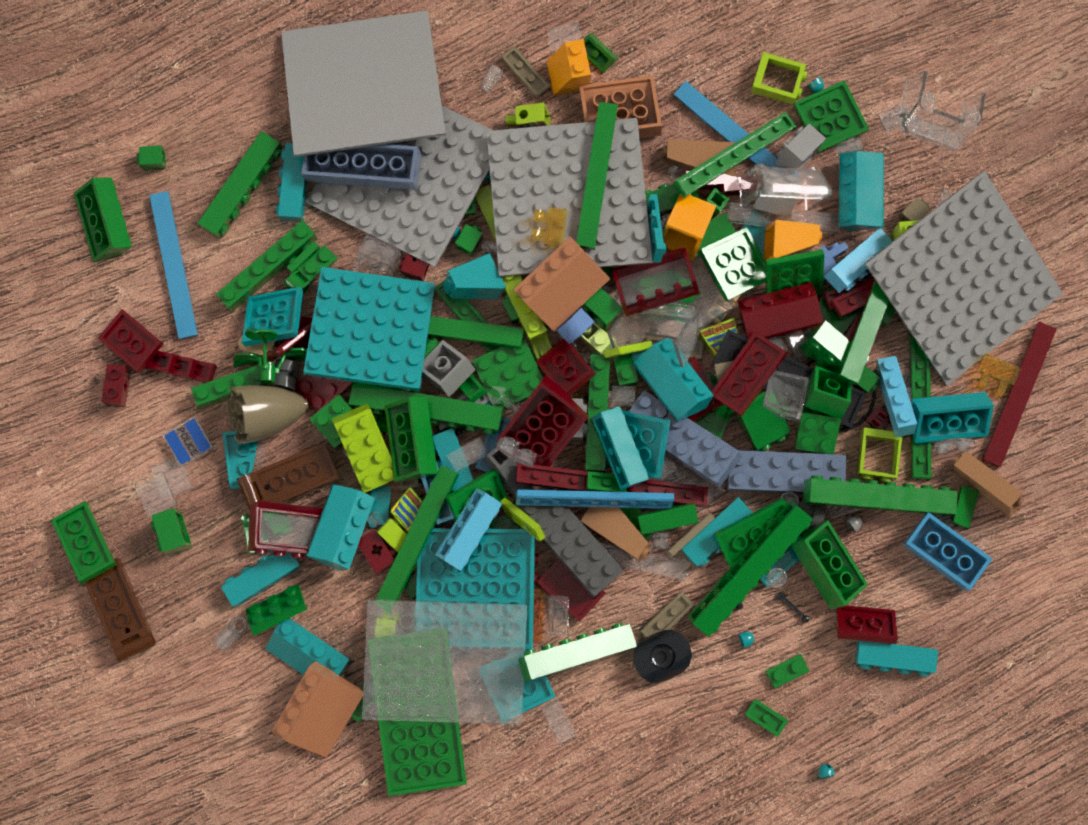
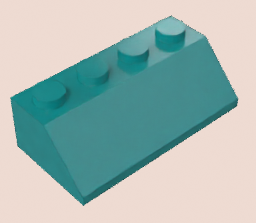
M853 151L840 154V228L848 232L884 228L883 153Z
M670 338L653 344L633 362L635 368L676 422L708 407L713 394Z
M986 392L912 399L911 405L917 421V427L913 434L914 443L985 437L989 434L994 404Z
M333 484L306 556L337 571L349 570L375 498L360 490Z
M291 618L278 624L265 648L303 675L308 667L317 661L341 676L351 662V659Z

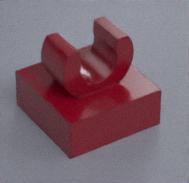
M878 405L865 421L874 429L883 430L890 422L889 414Z

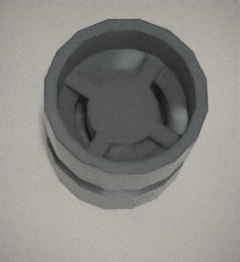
M280 359L275 360L274 367L277 368ZM285 359L279 374H275V383L270 386L294 392L297 382L295 377L298 376L300 364Z
M799 500L798 506L813 519L808 529L824 521L825 507L818 505L812 507L811 504H805L802 500Z

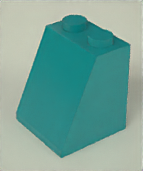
M490 253L448 270L443 284L446 294H450L452 299L498 300L506 288L502 278L499 277V272Z

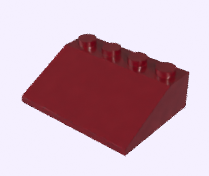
M544 376L496 441L527 464L550 467L589 416L560 386Z

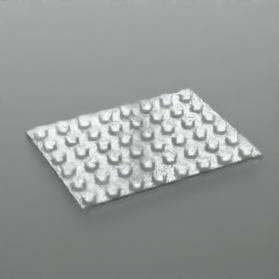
M367 599L362 720L522 724L524 678L518 659L524 657L523 653L525 652L527 605Z

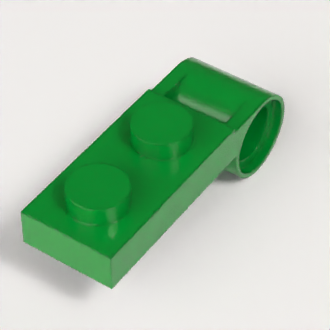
M324 245L285 280L284 285L288 289L301 287L304 294L308 290L309 285L320 276L321 267L330 268L338 258Z

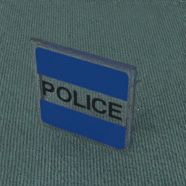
M196 416L162 434L180 468L214 449Z

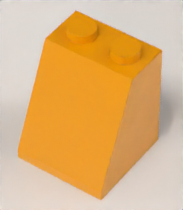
M584 39L565 42L547 59L553 96L580 92L579 85L590 84L591 73Z
M680 194L663 232L666 250L674 251L686 247L689 260L694 261L716 205L692 195L683 198Z
M783 220L773 221L765 228L763 258L766 261L767 259L809 251L821 242L822 231H820V225Z

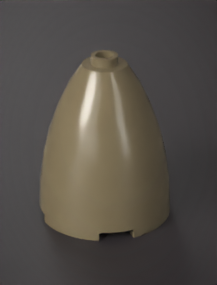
M243 385L229 388L231 397L227 398L228 418L230 426H233L234 431L237 433L234 438L240 445L259 441L285 430L297 422L305 414V411L308 410L306 399L295 392L283 388L265 385Z

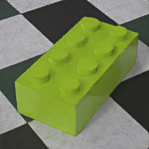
M368 404L332 418V422L364 493L395 480L392 458Z

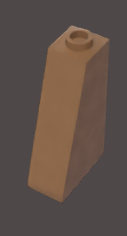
M668 139L667 145H663V157H666L667 164L691 171L735 142ZM735 167L724 174L734 176Z
M965 451L963 455L959 454L953 462L954 471L1006 517L1010 518L1021 506L1022 492L969 452Z
M589 507L580 520L585 527L639 563L642 559L645 560L651 551L649 543L619 507Z

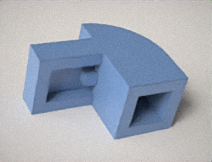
M838 242L828 248L829 251L825 245L819 249L823 250L825 254L823 283L828 281L824 276L837 265L834 259L848 250L845 242L840 245Z
M579 308L556 331L570 344L580 337L594 321L582 308Z

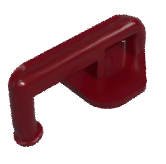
M300 316L298 336L288 338L276 349L268 351L267 360L270 362L275 361L276 358L292 347L307 349L313 318Z

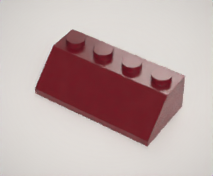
M812 282L738 301L740 319L748 339H750L754 332L768 339L815 327L823 322L817 294Z

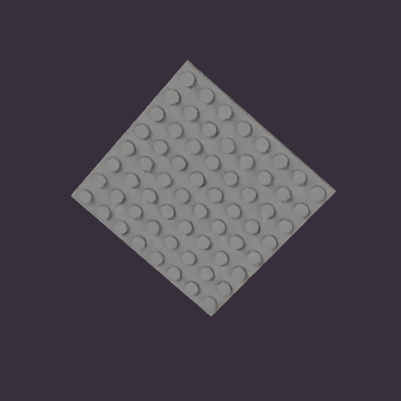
M428 10L281 31L294 157L446 135Z
M442 106L446 135L388 143L391 145L418 146L422 157L417 190L316 183L306 200V204L436 267L490 171L486 131L493 130Z
M637 118L618 119L615 122L595 250L582 248L600 268L653 263ZM596 121L486 131L499 277L530 274L570 236L577 241Z
M985 171L975 176L865 263L946 386L1063 294Z

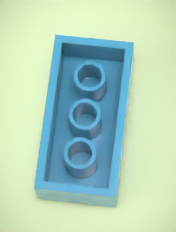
M929 512L921 517L902 544L903 547L965 592L972 589L992 561L990 556Z

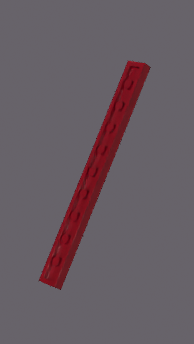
M517 463L515 483L571 491H585L588 472ZM648 479L638 485L626 488V492L674 493L673 504L685 505L695 503L696 507L706 508L709 487Z

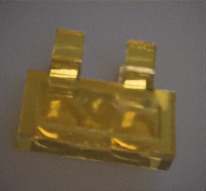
M548 207V213L535 209L533 221L547 222L546 231L532 228L531 240H544V246L558 248L564 242L568 209Z
M985 353L977 369V372L982 375L978 380L976 388L984 390V387L986 388L989 379L992 378L999 381L993 395L1001 398L1005 394L1007 386H1014L1021 368Z

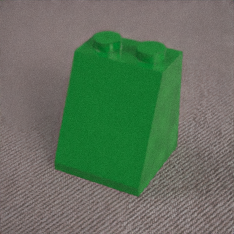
M771 389L757 395L743 416L733 411L734 417L754 451H767L771 448L770 444L776 441L779 444L788 439L787 435L791 431Z

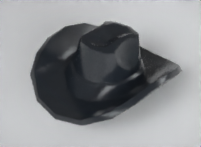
M663 630L646 637L634 649L633 661L637 672L643 679L650 683H660L684 672L690 665L692 652L690 644L682 634L674 630Z

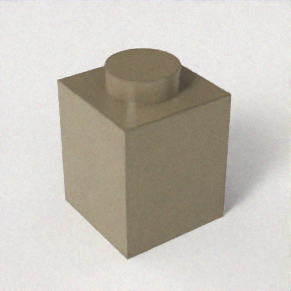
M916 197L898 218L903 222L921 220L931 209L925 200Z

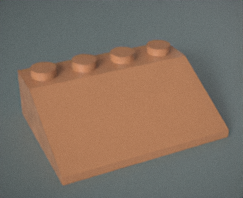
M653 75L579 85L584 122L596 121L599 102L618 104L616 120L637 118L640 139L661 136L662 123Z
M570 236L513 290L555 331L610 278Z
M315 661L308 667L271 732L290 744L327 758L365 692Z

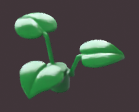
M246 329V337L251 340L263 341V357H257L251 353H238L233 356V367L259 364V382L272 385L275 383V374H279L285 358L305 361L307 349H289L288 352L282 355L276 368L274 363L267 362L266 340L277 339L278 334L268 329Z

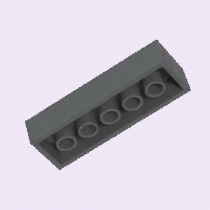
M540 487L538 490H552V489H551V488H548V487ZM518 506L521 511L540 525L545 535L542 542L593 599L623 573L624 570L567 506Z

